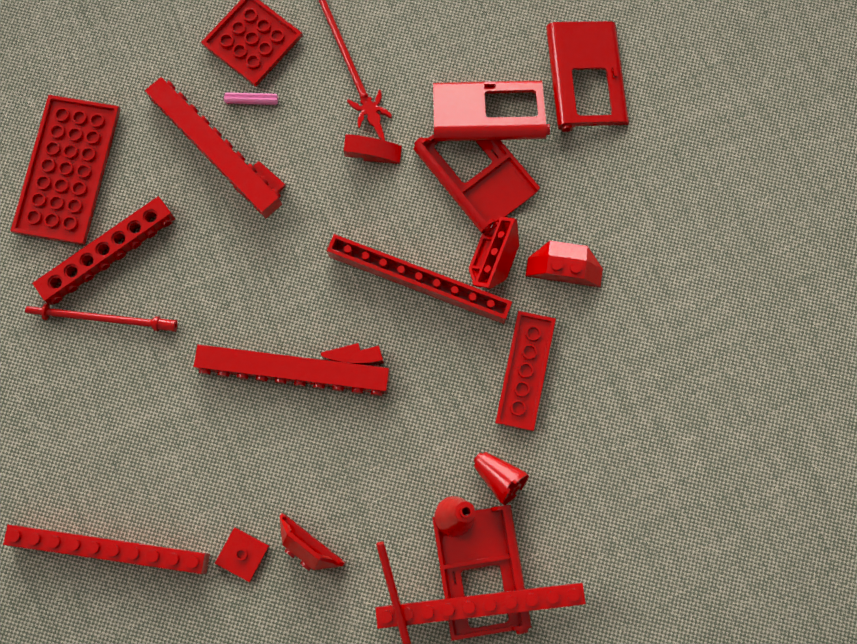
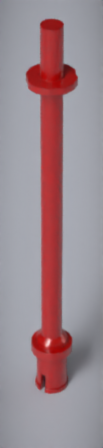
M45 303L43 307L26 306L25 313L41 315L43 320H48L49 316L146 326L151 327L153 331L157 332L159 330L176 332L178 326L177 320L161 319L160 316H155L153 319L51 309L48 303Z

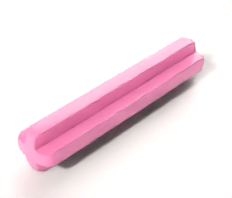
M225 93L224 101L226 104L277 105L278 95Z

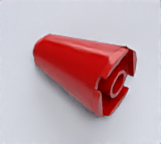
M488 452L479 453L474 459V468L503 505L510 503L517 496L515 493L519 489L522 490L529 479V475L525 471Z
M447 497L438 504L435 510V523L438 529L448 536L457 537L464 535L473 525L475 508L470 502L461 497Z

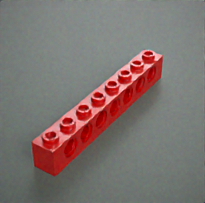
M158 196L32 284L45 302L50 305L57 304L65 295L75 292L81 284L92 280L94 275L108 269L111 263L124 258L130 250L138 248L147 238L154 237L157 231L163 227L170 226L176 218ZM152 217H156L154 222H149ZM141 227L138 233H134L136 228ZM125 238L122 244H118L120 239ZM109 249V252L103 255L104 250ZM93 260L92 265L87 266V263ZM77 270V275L71 277L72 273ZM61 281V286L56 288V284Z

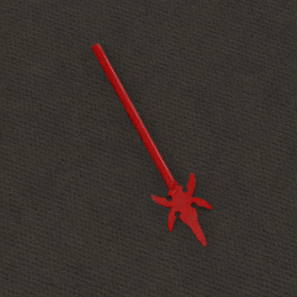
M318 0L360 95V104L363 106H359L358 103L349 99L347 100V103L353 109L361 111L358 116V128L361 127L366 115L368 116L367 121L373 126L378 137L381 140H385L380 124V114L377 112L389 118H392V115L385 108L378 106L382 96L381 90H378L375 102H372L373 98L369 97L365 91L326 0Z
M378 542L376 546L403 644H411L384 542Z

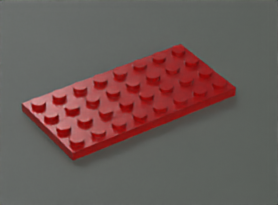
M48 95L10 230L12 233L85 246L121 110L119 106Z

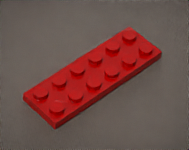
M518 311L495 424L534 431L556 318Z

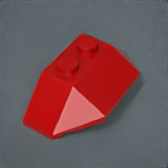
M500 216L496 220L497 222L492 224L481 235L469 266L474 286L491 289L507 279L519 248L518 224L515 218Z
M550 240L528 257L525 277L600 288L603 268L588 246Z
M281 513L279 518L282 545L286 548L285 552L292 558L297 556L302 560L300 564L308 571L311 568L313 570H321L346 565L345 561L286 514Z

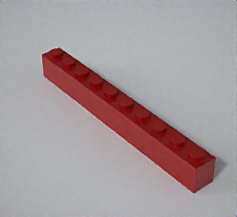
M160 77L145 90L150 100L253 207L267 219L283 205L279 199L281 197L279 192L275 188L271 190L268 187V181L263 176L259 177L256 174L257 170L250 163L247 165L244 162L245 158L239 151L235 153L232 150L234 148L227 139L223 140L221 133L215 127L212 129L209 126L210 122L203 115L200 117L197 114L199 111L192 103L188 105L186 97L181 92L177 93L175 86L169 80L166 82Z
M333 234L326 250L328 256L332 259L505 324L512 306V301Z
M197 344L193 366L199 371L198 373L210 375V372L218 373V376L221 377L237 375L236 378L248 380V377H254L256 381L267 382L270 379L275 380L277 384L294 382L295 386L300 387L310 384L316 389H325L326 386L343 392L344 389H350L352 393L363 394V391L371 392L373 396L387 394L390 369L384 367Z
M8 524L3 545L198 574H207L210 553Z
M581 582L403 603L401 607L406 625L585 605L586 602L583 583ZM392 605L375 607L377 629L398 626Z

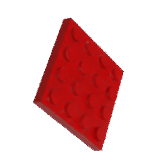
M240 0L202 40L201 44L256 87L303 37V34L260 0Z

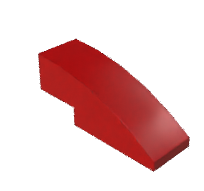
M345 134L343 150L345 157L363 158V161L400 164L401 145L372 137Z
M359 343L321 352L323 360L368 366L384 364L379 345L361 350Z

